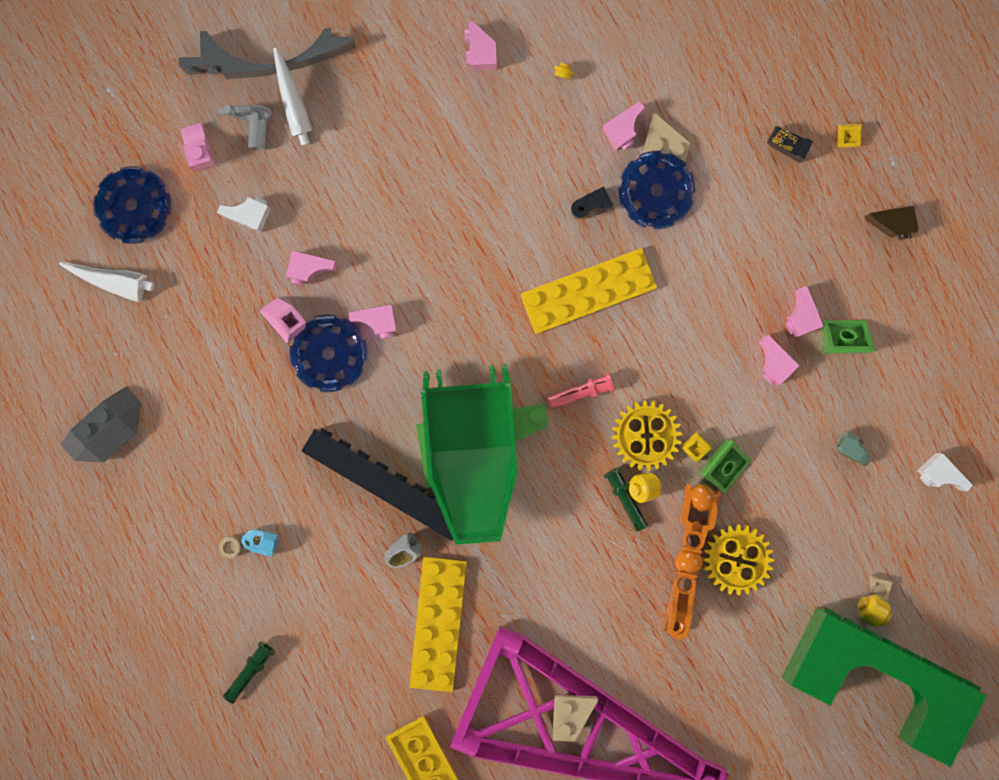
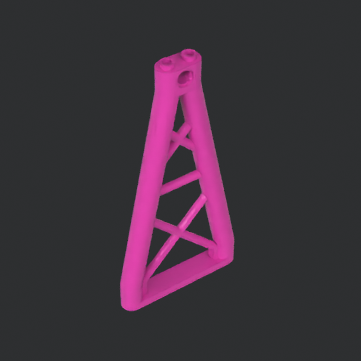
M503 626L498 628L450 744V748L474 758L586 780H728L729 776L726 773L725 767L701 758L529 638ZM498 654L509 658L529 710L478 730L469 726ZM518 658L568 691L569 693L566 695L597 697V704L594 710L598 714L580 756L556 751L541 715L554 709V700L539 706L537 705ZM534 718L546 749L485 737ZM605 718L627 732L635 754L616 762L589 758ZM640 742H642L644 745H646V746L649 747V748L646 749V750H643V748H642ZM659 754L691 777L651 770L647 758ZM639 762L641 768L631 765Z

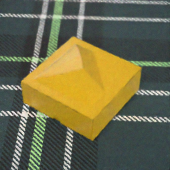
M860 123L838 125L837 146L839 148L861 147L862 125Z
M695 432L681 448L698 463L712 449V446L699 433Z

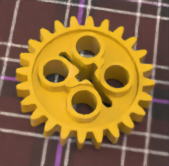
M643 400L640 407L637 402H634V409L626 406L628 413L620 411L619 414L622 419H614L619 425L618 427H611L613 431L617 432L616 435L611 436V439L617 440V443L613 444L612 447H619L620 450L616 455H624L622 462L630 460L629 467L632 468L637 463L638 470H641L643 465H645L647 471H650L651 465L655 469H659V462L666 466V458L674 459L671 452H679L674 446L675 444L682 443L676 439V436L682 435L681 432H676V428L681 425L673 423L677 416H668L671 409L662 411L664 404H660L656 408L655 401H652L650 406H648L646 400ZM644 416H647V432L652 435L648 438L649 455L645 454L646 440L641 438V434L645 433ZM654 418H659L662 422V427L659 430H654L651 426ZM633 419H637L640 422V428L635 432L629 427V423ZM659 439L663 443V449L660 452H655L652 444L655 440ZM634 441L641 443L642 448L638 453L631 451L630 446Z
M740 524L735 525V530L730 525H727V532L719 528V536L712 534L714 542H706L711 546L710 549H703L708 554V557L702 558L703 561L708 562V565L704 566L703 569L711 571L707 574V578H715L712 584L716 586L720 583L719 590L721 591L727 587V593L730 595L734 589L738 596H740L741 590H744L747 595L749 594V588L758 591L756 584L759 583L764 586L762 578H770L766 571L774 569L768 565L769 562L774 561L773 558L768 557L773 550L766 549L770 542H762L764 535L759 534L756 536L757 529L755 528L749 532L748 525H745L743 530H741ZM731 540L734 541V550L727 552L725 549L726 543ZM754 546L756 554L753 557H748L746 554L747 549ZM723 553L733 557L740 556L744 560L756 562L757 565L752 566L743 562L736 563L731 559L720 557L719 554ZM723 562H728L730 565L729 570L721 573L720 565ZM746 567L750 568V576L742 578L741 571Z

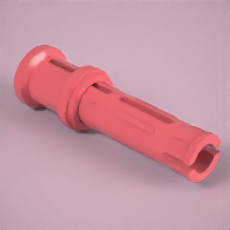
M606 373L604 377L595 380L588 379L586 384L549 395L548 399L551 408L554 409L589 396L596 398L598 394L607 391L614 392L615 390L609 373Z

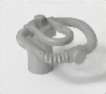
M226 105L224 108L219 109L220 115H229L249 121V149H266L267 119L272 115L270 109L261 105Z

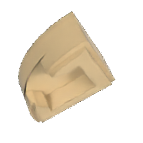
M870 575L869 582L872 592L888 602L893 582Z

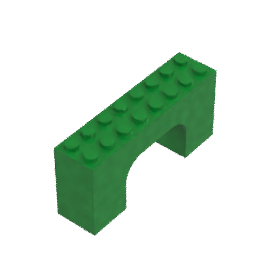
M826 607L823 610L816 608L782 678L790 686L829 706L832 705L847 674L860 666L873 667L907 684L912 690L914 703L898 737L911 748L951 768L987 695L980 692L982 687L885 637L882 638V636L865 627L861 630V625L846 617L841 620V615Z

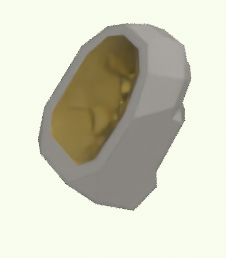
M412 533L402 535L385 552V563L393 568L404 567L421 556V545Z

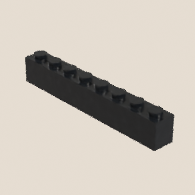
M322 427L320 430H313L301 452L449 540H453L435 494L432 497L425 493L427 489L417 483L413 486L406 482L408 478L399 472H396V474L388 471L389 466L380 461L374 463L369 460L370 455L360 449L358 452L350 448L351 444L341 438L339 441L332 438L333 433Z

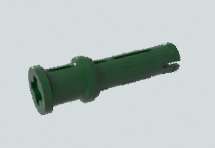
M619 466L605 473L603 477L608 479L613 489V495L618 496L636 532L649 525L636 501L630 495L629 483H626L621 473L622 469Z
M262 641L258 643L257 650L252 656L247 658V664L223 694L226 701L234 704L257 672L263 671L264 664L270 656H274L276 653L270 645Z

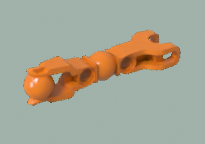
M688 483L685 486V495L679 516V522L683 525V547H680L681 551L675 558V566L678 570L675 573L678 575L673 581L663 622L664 631L675 639H684L689 634L696 590L695 578L698 577L696 574L703 566V559L700 555L703 551H700V549L704 546L708 530H712L715 527L718 511L717 505L721 493L720 490L714 492L706 484H697L691 487ZM690 506L697 511L709 510L705 525L700 524L698 521H688ZM694 534L698 538V543L696 546L691 547L688 543V538ZM683 578H687L690 582L686 590H682L679 586ZM679 622L678 629L673 630L675 623Z

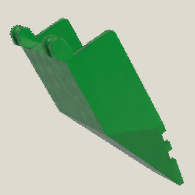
M502 364L504 382H495L494 365H489L491 383L443 387L442 371L438 369L436 372L438 387L430 388V374L428 370L423 372L421 400L428 481L456 545L499 542L502 538L518 474L512 392L507 364Z

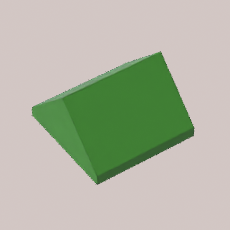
M823 320L822 354L874 353L875 348L866 320Z
M725 439L698 473L725 494L752 460L732 440Z

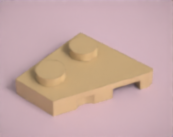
M653 113L642 155L684 166L690 143L661 117Z
M555 694L553 740L575 742L597 704V697Z

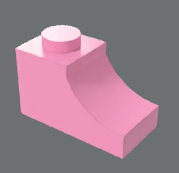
M641 101L604 124L602 130L616 151L620 148L625 150L634 144L633 140L637 135L634 132V122L645 109Z
M198 123L181 129L184 140L183 148L189 167L197 172L215 166L216 164L203 124Z
M292 251L286 277L292 279L291 283L304 286V282L311 283V279L319 273L326 271L335 272L337 263L332 260Z
M807 286L794 291L796 306L792 315L786 317L788 320L786 327L789 333L794 335V338L823 327Z
M392 305L348 313L351 323L369 325L374 330V334L376 336L380 335L381 339L393 337V333L398 332Z
M766 335L758 342L765 353V365L761 370L765 373L763 377L770 384L773 385L775 383L779 385L799 365L769 335Z

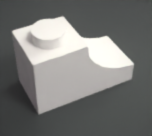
M255 196L254 200L247 197L246 201L238 206L228 207L220 205L217 213L261 233L271 208L266 205L267 201Z
M935 453L917 470L921 474V481L928 487H940L942 484L948 483L960 491H968L973 486L943 453Z

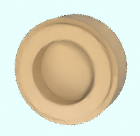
M234 536L224 538L219 544L220 554L228 559L238 556L242 550L241 541Z

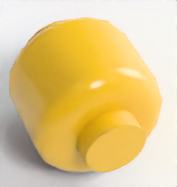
M649 472L632 477L629 483V493L639 503L657 499L662 488L659 478Z
M876 594L864 596L858 603L859 617L873 627L884 626L891 619L890 604Z

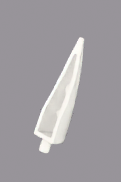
M277 47L273 48L278 84L292 136H299L301 145L310 143L306 132L313 129L306 108Z
M59 262V265L83 280L132 301L140 302L144 290L152 291L154 288V283L146 281L147 275L128 270L100 269Z

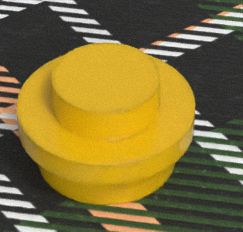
M561 62L559 66H554V69H556L554 75L568 80L571 79L572 75H575V72L571 71L572 66Z

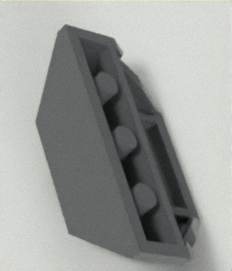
M124 387L103 400L69 431L61 445L75 461L104 463L137 434L141 402L128 387Z

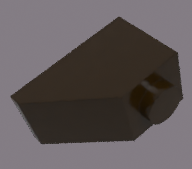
M914 206L872 212L865 216L866 221L890 238L898 237L899 240H906L912 238V234L919 232Z

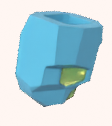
M253 529L243 535L241 542L246 549L252 552L272 557L276 551L279 534Z

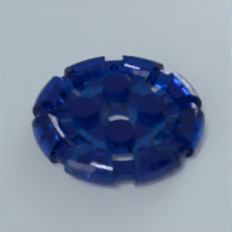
M654 150L640 154L638 159L632 160L625 167L620 178L622 182L621 187H618V194L622 208L626 209L629 214L628 217L633 222L644 228L649 226L653 227V229H665L675 225L677 220H682L688 214L694 202L692 197L693 193H696V186L692 172L688 171L685 166L686 163L681 158L670 152L665 154L661 153L660 150ZM659 161L665 162L664 169L657 168ZM644 165L647 171L641 174L639 168ZM676 171H678L682 176L678 180L676 176L673 175V173H675ZM630 181L636 182L634 190L629 189ZM654 184H659L662 188L661 194L657 197L651 192ZM679 190L685 191L683 199L677 198ZM635 200H638L641 205L637 209L632 204ZM672 207L675 212L668 215L666 210ZM649 211L656 212L655 219L649 218Z
M138 166L122 167L119 171L115 173L112 171L105 176L98 185L97 195H94L93 212L94 216L99 220L98 225L101 230L114 240L117 238L126 244L143 243L145 239L149 237L153 239L167 224L165 221L167 216L171 214L172 205L170 193H167L163 180L150 170L147 172ZM124 178L126 184L119 186L118 181ZM140 178L144 179L143 185L137 184ZM157 191L159 196L154 198L151 192ZM107 192H111L109 200L105 199ZM130 199H135L137 202L134 210H128L126 207ZM154 209L160 211L157 219L151 217ZM111 211L113 217L107 219L106 213ZM121 224L126 226L124 232L120 231ZM145 225L146 230L140 232L137 226Z
M333 314L315 316L314 320L306 321L305 328L294 337L293 344L289 349L291 367L295 368L297 378L311 389L313 387L320 389V392H337L348 384L351 386L361 376L364 370L362 369L364 361H367L368 356L367 344L365 339H362L359 328L350 320L337 318ZM333 326L340 327L339 334L332 332ZM320 327L322 333L315 336L313 329ZM352 337L355 344L350 347L346 340ZM303 341L309 342L306 350L300 349ZM327 347L333 348L335 352L334 357L330 360H326L323 357V351ZM350 356L356 358L354 366L348 364ZM308 360L311 367L304 369L302 362ZM342 371L344 377L338 380L335 374ZM318 373L325 375L323 381L317 379Z

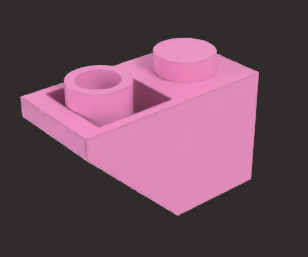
M468 22L469 29H464L465 43L469 42L470 50L466 51V64H471V71L497 69L496 42L474 22Z
M279 298L274 299L260 309L262 315L287 344L305 331L306 321L293 306Z

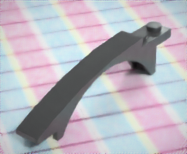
M324 28L318 39L307 50L285 61L289 71L315 64L354 48L353 36L334 37L333 33H331V28ZM200 31V57L179 58V67L189 75H197L200 71H207L209 74H220V71H222L226 79H238L277 74L275 64L249 63L231 56L213 41L207 31Z

